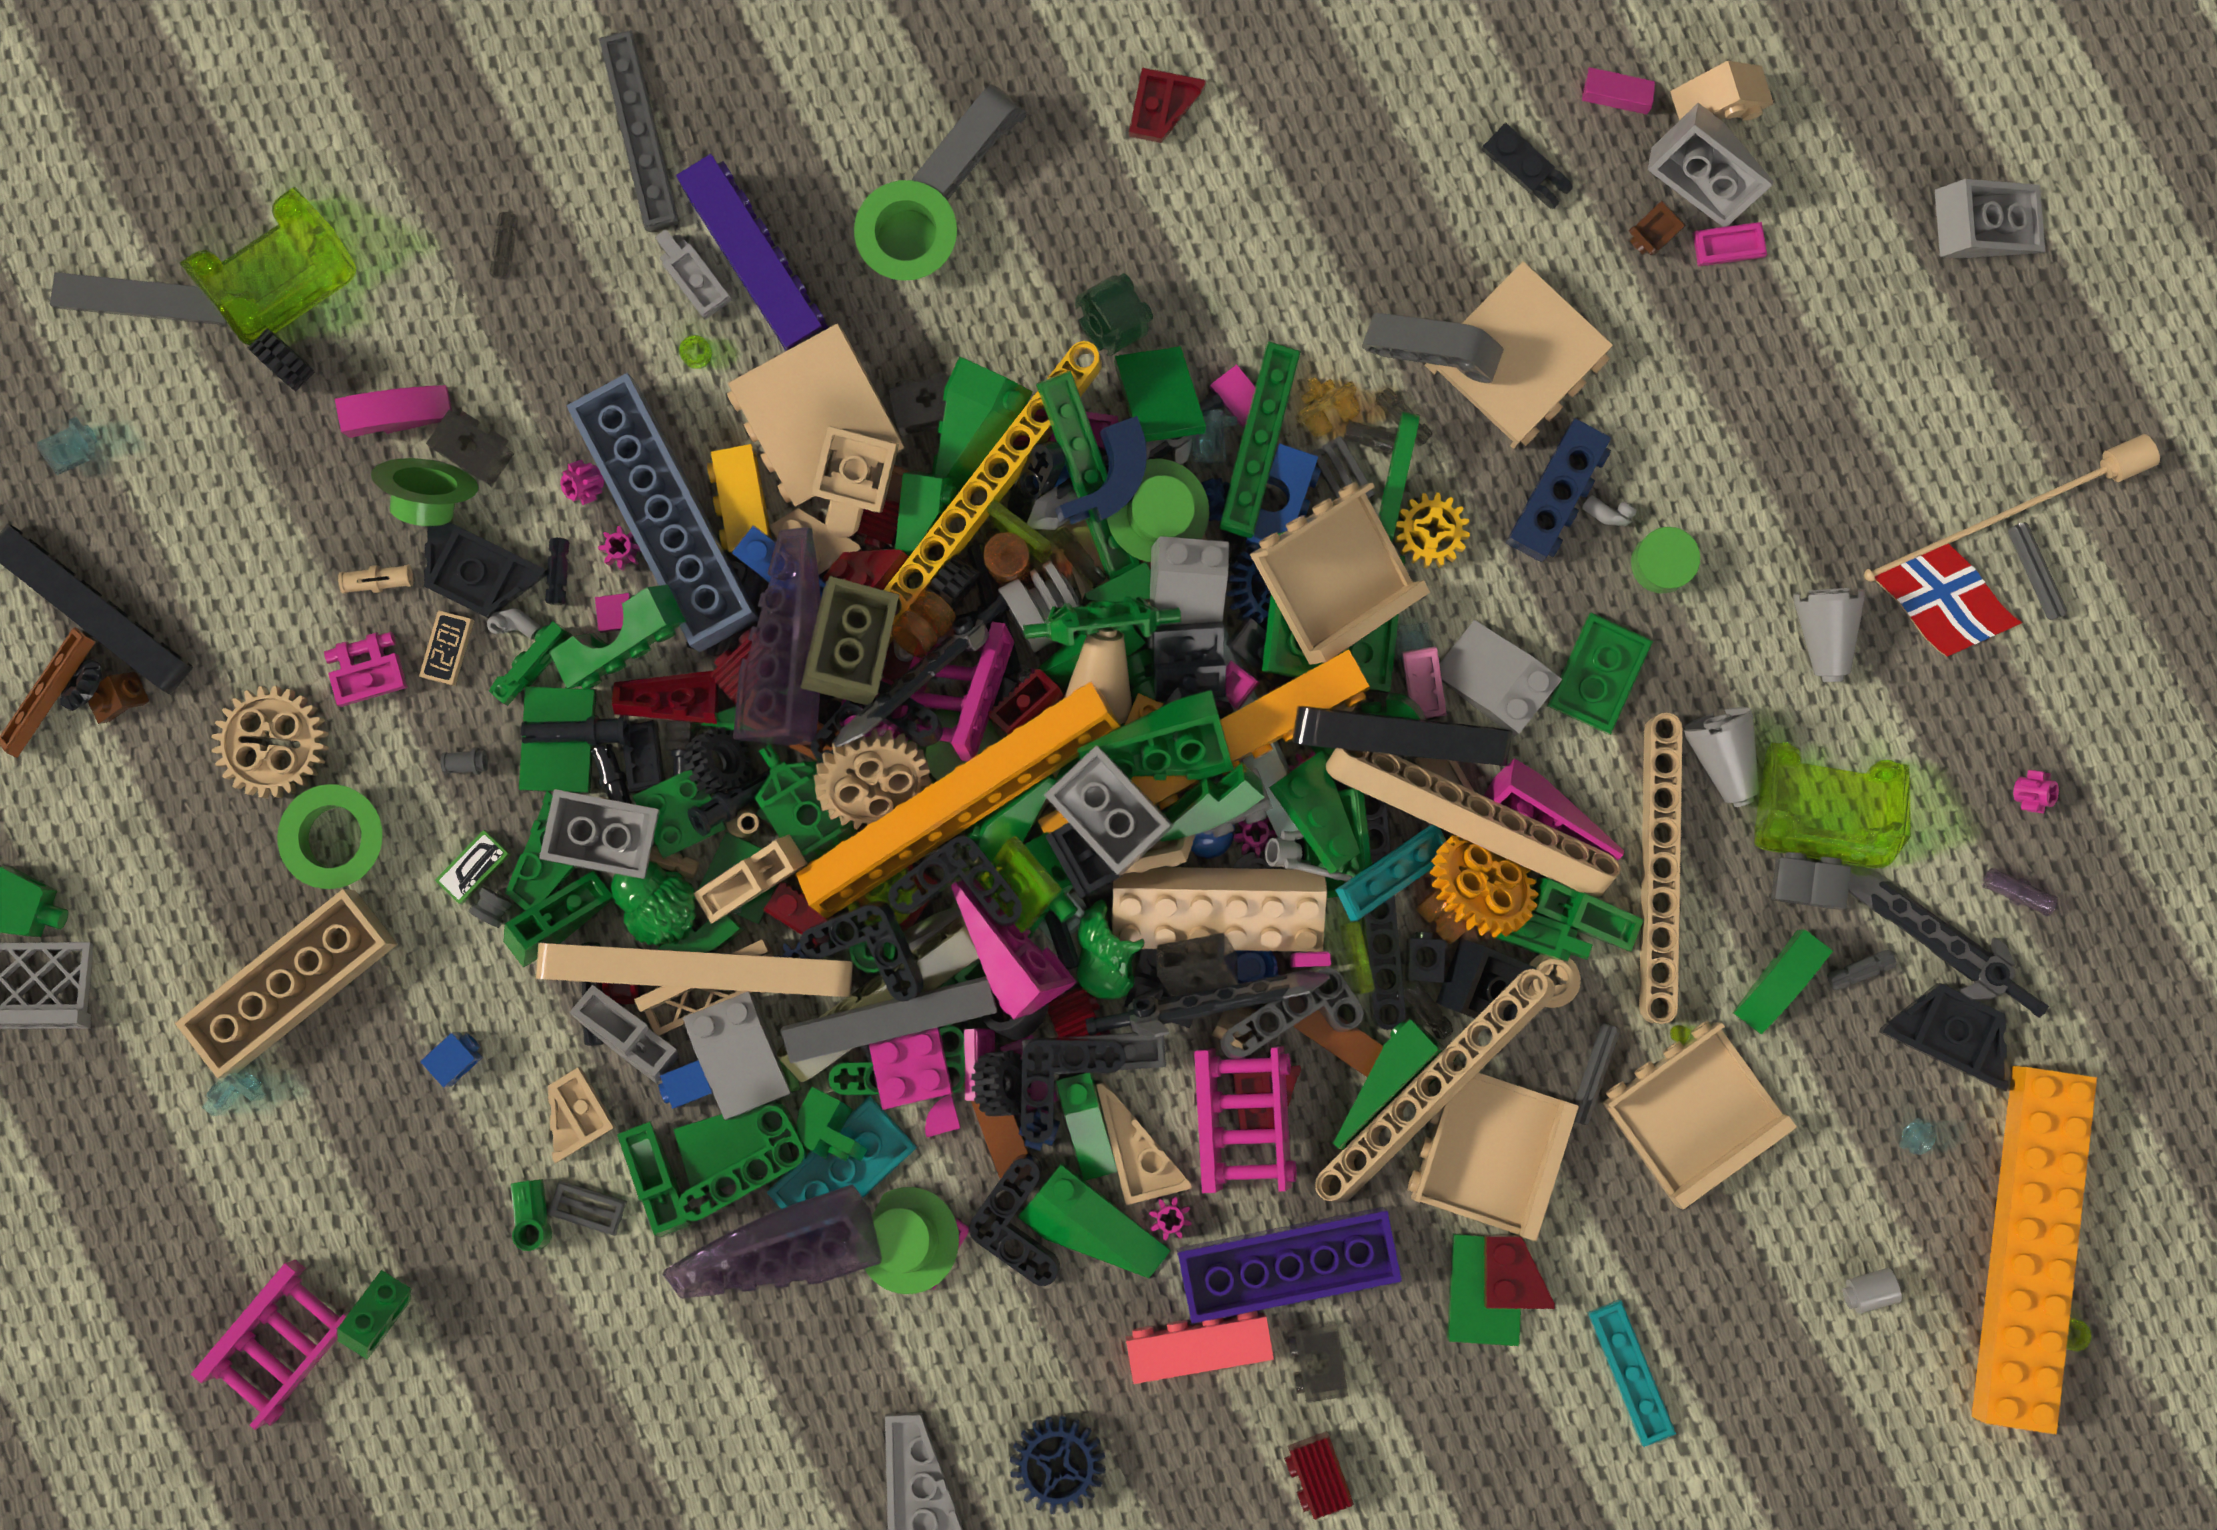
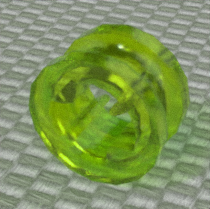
M690 335L680 344L679 354L688 367L701 369L710 363L712 350L703 337ZM695 344H699L704 354H699L696 360H692L691 355L687 354L688 350H694Z
M2070 1318L2069 1327L2073 1325L2074 1329L2079 1330L2080 1338L2075 1337L2076 1343L2068 1339L2067 1349L2076 1352L2082 1351L2091 1342V1330L2083 1321Z

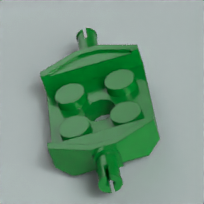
M1131 596L1125 597L1124 602L1096 601L1087 604V606L1072 607L1070 603H1064L1063 607L1057 608L1053 606L1048 619H1044V623L1024 624L1023 634L1025 640L1047 637V639L1051 638L1053 641L1070 646L1074 645L1073 631L1088 635L1099 632V628L1113 627L1114 630L1118 631L1130 630L1136 624L1144 634V637H1150L1160 624L1181 623V611L1179 607L1158 610L1156 607L1149 605L1143 598L1137 597L1134 599Z
M772 743L766 746L771 756L768 755L764 747L759 750V753H761L770 767V774L756 794L755 799L778 836L781 838L790 834L806 860L807 865L834 849L842 841L848 840L856 834L858 829H854L852 820L843 826L839 816L831 819L829 811L822 810L815 790L814 776L818 775L815 760L794 763L782 762ZM809 804L816 808L817 817L814 822L810 824L799 822L797 811L802 805Z

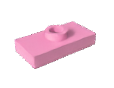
M1433 646L1401 652L1408 697L1421 707L1426 719L1446 716L1437 647Z

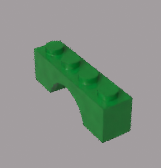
M668 584L646 587L622 603V628L618 637L611 644L600 639L595 633L572 636L549 651L567 689L581 686L583 690H587L599 685L602 682L601 677L606 673L613 674L627 666L626 660L631 657L634 659L651 651L649 645L654 642L659 643L668 640L676 634L674 629L684 624L686 620Z

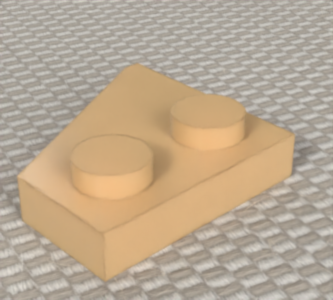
M799 508L769 525L780 545L820 577L828 572L832 564L843 552L862 551L860 546L849 538L833 536L827 530L826 524Z
M581 1067L574 1069L548 1085V1100L551 1105L550 1131L553 1132L554 1147L552 1159L554 1163L560 1162L616 1128Z

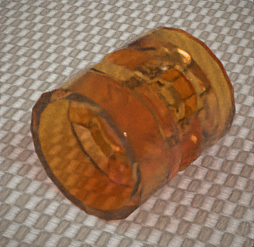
M1010 532L999 533L993 536L985 546L984 561L990 576L998 583L1007 585L1016 579L1021 581L1028 574L1031 565L1029 550L1025 541L1018 535Z
M924 591L909 606V611L903 612L892 625L891 634L902 649L915 657L923 658L937 644L938 638L943 637L952 628L953 623L956 621V616L945 600L932 592Z
M1435 888L1415 910L1428 923L1435 922L1437 924L1436 932L1450 945L1467 931V921L1462 919L1459 922H1455L1457 913L1454 910L1449 912L1444 910L1448 902L1446 900H1437L1436 897L1442 891Z

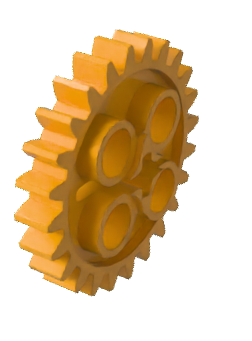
M1452 835L1437 849V855L1431 861L1435 867L1430 871V874L1437 877V879L1431 885L1442 891L1436 897L1437 900H1446L1448 902L1444 910L1446 912L1454 910L1457 913L1455 922L1464 919L1467 921V930L1478 926L1481 936L1489 930L1492 937L1496 938L1500 933L1506 937L1512 931L1517 932L1533 916L1531 912L1537 907L1533 900L1538 896V892L1530 889L1537 883L1535 879L1527 878V874L1531 869L1522 867L1518 863L1455 835Z

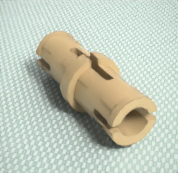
M373 565L369 567V570L339 572L338 584L342 594L372 590L373 593H381L386 588L413 586L414 581L410 565L387 568ZM389 576L388 580L363 582V579Z

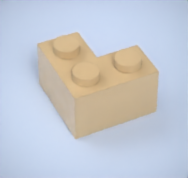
M1726 61L1670 91L1679 121L1697 103H1700L1720 120L1736 117L1742 118L1743 121L1761 116L1763 109L1774 104L1762 66L1734 61Z

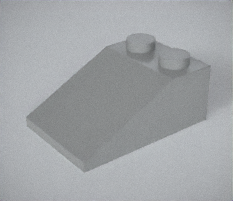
M1697 103L1651 148L1648 171L1722 227H1727L1773 185V180L1728 126L1700 103Z
M1963 179L1935 189L1940 257L1974 258L2046 252L2040 185Z
M1159 536L1151 547L1150 605L1158 610L1179 607L1181 611V623L1160 624V626L1222 621L1228 579L1229 542ZM1152 635L1149 637L1148 649H1152Z
M1476 620L1470 624L1440 662L1442 682L1500 728L1513 731L1512 737H1515L1523 730L1562 680L1536 658Z
M1098 746L1094 747L1044 794L1117 875L1124 874L1174 827L1158 807Z
M554 789L539 859L645 879L659 809Z
M748 991L683 1017L695 1054L725 1120L791 1095L765 1018L755 995Z

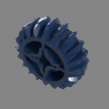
M1252 544L1247 546L1246 552L1243 551L1237 554L1238 562L1232 563L1228 567L1234 575L1228 576L1227 583L1232 585V589L1228 590L1226 595L1229 597L1233 596L1235 600L1229 608L1232 610L1239 608L1240 610L1237 620L1244 621L1245 618L1249 617L1267 631L1269 612L1265 611L1261 606L1270 603L1271 593L1268 594L1270 591L1250 556L1251 553L1261 548V546Z
M1048 1415L1045 1419L1046 1428H1042L1038 1420L1032 1422V1427L1035 1431L1034 1435L1027 1429L1022 1430L1021 1436L1027 1443L1015 1441L1013 1448L1022 1454L1011 1455L1010 1463L1020 1467L1012 1469L1010 1475L1012 1478L1023 1477L1015 1485L1016 1491L1029 1489L1024 1496L1026 1503L1036 1496L1038 1498L1036 1503L1037 1510L1040 1511L1044 1503L1047 1502L1050 1503V1514L1056 1513L1057 1504H1062L1063 1511L1067 1514L1070 1513V1501H1074L1079 1509L1083 1507L1084 1503L1080 1496L1081 1494L1090 1500L1094 1498L1095 1493L1089 1485L1101 1487L1102 1480L1094 1474L1105 1473L1106 1466L1095 1462L1104 1459L1105 1452L1102 1450L1093 1451L1100 1444L1099 1437H1094L1089 1441L1087 1440L1092 1432L1090 1426L1084 1427L1080 1433L1077 1431L1080 1420L1075 1418L1072 1421L1071 1427L1065 1426L1066 1415H1060L1059 1425L1053 1426V1418L1051 1415ZM1064 1437L1059 1446L1054 1450L1035 1448L1038 1443L1047 1438ZM1073 1442L1077 1443L1085 1453L1088 1463L1087 1471L1079 1468V1465L1074 1463L1069 1456ZM1065 1449L1063 1465L1066 1469L1062 1470L1060 1467V1472H1055L1051 1479L1052 1463L1050 1459L1053 1458L1055 1461L1056 1457H1060ZM1029 1457L1036 1460V1464L1043 1467L1046 1472L1042 1487L1036 1483L1030 1473L1028 1466ZM1062 1479H1070L1072 1481L1077 1479L1081 1481L1070 1490L1063 1492L1052 1491L1055 1485Z

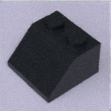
M1461 938L1436 1003L1475 1019L1522 972L1529 969L1536 970L1537 968L1488 947ZM1509 1004L1505 1007L1503 1011L1505 1021H1511L1516 1017L1518 1012L1516 1004Z

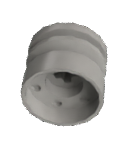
M1051 561L1042 564L1048 578L1044 582L1035 569L1030 571L1034 588L1028 590L1019 579H1016L998 589L1010 607L1009 612L1023 637V625L1044 623V619H1048L1053 606L1057 608L1063 607L1064 603H1070L1072 607H1080L1081 605L1065 575L1059 572ZM1047 637L1026 640L1033 653L1054 642L1051 638L1047 639Z

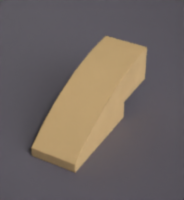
M789 834L773 841L751 857L742 860L696 891L694 896L712 924L806 866L807 862Z

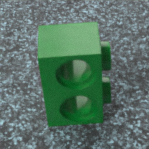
M381 1270L337 1328L338 1342L368 1360L411 1301V1288Z

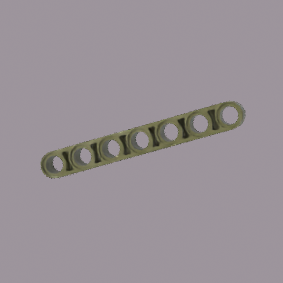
M962 915L911 951L924 980L921 992L936 989L979 958ZM903 963L893 968V971L904 968ZM880 973L853 992L851 997H846L820 1017L895 998L889 993ZM902 979L900 981L902 987L907 986L909 988L911 986L909 980L903 981ZM783 1044L777 1052V1058L800 1082H804L851 1049L790 1064L785 1044Z

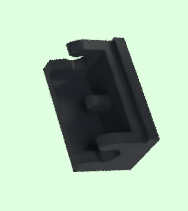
M1069 822L1045 836L1079 898L1090 896L1123 877V875H1117Z

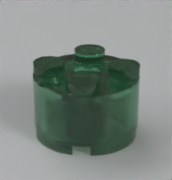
M1125 273L1120 276L1112 275L1080 293L1075 299V308L1081 307L1084 315L1079 319L1083 331L1099 351L1104 348L1107 349L1106 355L1108 356L1116 354L1148 334V322L1153 320L1152 310L1146 302L1140 301L1134 291V284L1131 278Z

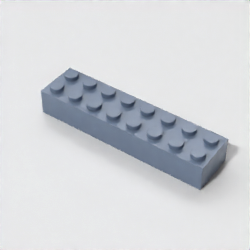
M626 373L566 405L658 585L668 584L686 620L684 624L680 625V628L689 645L700 653L759 621L760 618L635 380Z

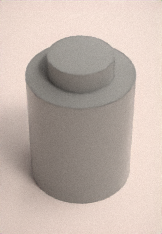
M1890 1268L1847 1279V1287L1842 1289L1848 1308H1854L1858 1314L1902 1301L1898 1281Z

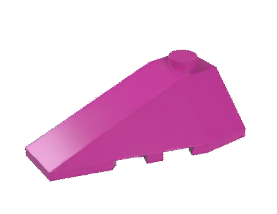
M1515 758L1493 778L1484 794L1485 797L1610 854L1617 861L1624 855V850L1546 778Z
M974 878V885H975V887H976L978 890L987 891V890ZM962 880L953 883L951 888L991 990L998 998L1001 1008L1011 1015L1013 1019L1033 1014L1076 983L1072 975L1048 947L1042 951L1027 937L1031 931L1023 924L1019 926L1016 923L1011 926L998 925ZM994 896L985 899L989 904L994 898L1000 907L997 915L1002 916L1006 914V908Z

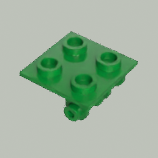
M691 770L684 771L632 796L636 805L659 809L654 841L663 859L727 829L724 822H721L712 827L709 834L702 836L692 826L688 817V809L693 806L700 807L711 801L712 797L710 794L705 793L706 788L699 790L696 787L699 782L698 780L691 782L689 776L693 775Z

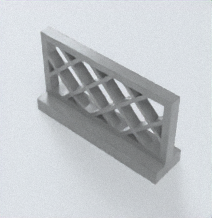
M0 943V953L8 951L16 959L2 973L0 972V984L2 983L12 994L0 1005V1029H91V1014L87 1013L93 961V943ZM16 951L25 952L20 956ZM36 951H43L51 960L38 972H35L26 961ZM51 951H60V952H59L58 954L54 955ZM71 951H82L81 964L70 973L60 961ZM22 966L31 978L16 990L7 978ZM57 966L66 978L51 990L41 978ZM38 983L47 995L36 1005H30L22 996ZM70 983H73L78 989L77 1004H64L57 997ZM17 1000L21 1003V1005H13V1004H14ZM53 1000L56 1004H48V1003Z

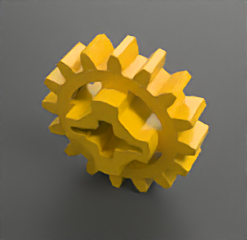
M1423 493L1420 496L1419 504L1414 499H1410L1407 503L1410 511L1401 509L1399 512V516L1404 521H1398L1396 524V529L1402 531V533L1396 536L1395 542H1404L1405 546L1400 553L1404 555L1411 552L1413 554L1411 558L1412 564L1416 563L1420 558L1423 559L1424 568H1428L1432 561H1435L1438 568H1441L1444 565L1445 557L1450 562H1453L1457 558L1454 550L1463 552L1466 548L1460 540H1466L1470 537L1469 532L1462 530L1470 521L1467 518L1460 519L1459 515L1464 509L1462 506L1456 509L1451 507L1454 498L1450 497L1446 502H1442L1440 493H1436L1433 500H1429L1427 494ZM1428 509L1426 517L1412 520L1418 512ZM1442 513H1445L1453 524H1449ZM1430 523L1435 524V530L1440 531L1435 537H1430L1429 530H1426ZM1411 536L1416 537L1420 541L1422 549L1413 542ZM1452 541L1448 548L1436 552L1440 542Z

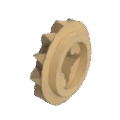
M1540 954L1530 961L1529 965L1536 967V970L1545 975H1549L1555 965L1556 977L1566 981V984L1554 985V996L1545 1007H1562L1575 998L1580 988L1581 978L1578 967L1572 959L1569 958L1567 962ZM1534 979L1531 982L1528 990L1530 996H1536L1542 991L1543 981L1541 979Z

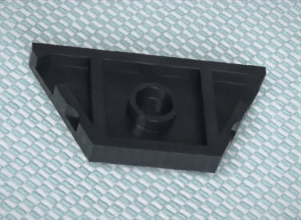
M449 522L440 526H427V543H425L427 567L424 570V587L488 619L493 613L500 611L547 576L546 569Z
M1936 983L1879 1030V1033L2000 1091L2006 1092L2008 1089V1080H2005L2004 1059H2007V1045L2004 1042V1033L2006 1031L2005 1014L1977 1000H1971L1964 994L1942 983Z

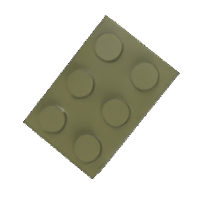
M830 576L823 589L800 688L869 705L878 692L899 595Z

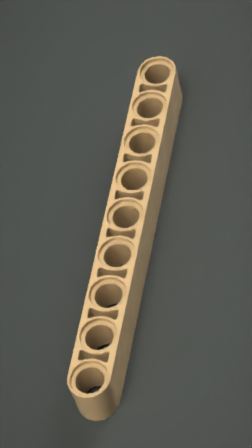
M1661 713L1651 718L1646 723L1644 729L1641 918L1644 921L1641 926L1639 1009L1640 1014L1646 1021L1655 1024L1669 1023L1675 1018L1678 1010L1682 723L1672 713ZM1658 721L1665 722L1669 726L1670 735L1667 739L1661 738L1657 734L1656 724ZM1658 755L1664 756L1669 761L1670 766L1667 773H1661L1656 768L1655 760ZM1657 790H1663L1667 793L1669 803L1666 808L1656 804L1654 797ZM1658 824L1663 825L1668 830V839L1664 843L1659 842L1654 836V829ZM1657 859L1665 861L1668 867L1667 874L1663 878L1657 876L1653 869L1654 862ZM1658 893L1662 894L1667 900V907L1662 913L1653 907V898ZM1657 928L1662 929L1667 938L1666 943L1661 948L1657 947L1652 940L1653 932ZM1657 963L1663 965L1666 970V976L1660 983L1656 982L1651 974L1653 966ZM1657 998H1660L1665 1004V1012L1659 1018L1655 1017L1651 1012V1004Z
M1336 748L1326 763L1328 774L1337 781L1578 892L1599 898L1621 871L1618 861L1610 854L1394 754Z
M538 943L536 979L851 997L853 961Z
M1535 969L1522 972L1318 1175L1315 1182L1318 1195L1324 1200L1338 1203L1351 1199L1551 1001L1555 993L1552 979ZM1534 979H1541L1543 981L1542 991L1536 996H1530L1528 992L1529 984ZM1509 1004H1516L1518 1009L1516 1017L1511 1021H1505L1503 1017L1505 1007ZM1489 1028L1492 1032V1040L1488 1045L1481 1047L1478 1042V1036L1482 1030ZM1464 1053L1467 1058V1064L1464 1069L1456 1072L1453 1067V1061L1457 1055ZM1439 1078L1442 1084L1441 1091L1436 1096H1431L1428 1091L1429 1083L1433 1079ZM1409 1103H1414L1417 1110L1416 1115L1411 1121H1406L1403 1115L1404 1108ZM1388 1127L1391 1131V1140L1387 1145L1382 1146L1378 1138L1379 1133ZM1363 1152L1367 1160L1366 1165L1358 1171L1354 1166V1159L1357 1154ZM1339 1177L1342 1185L1341 1190L1338 1194L1333 1195L1329 1185L1333 1178Z

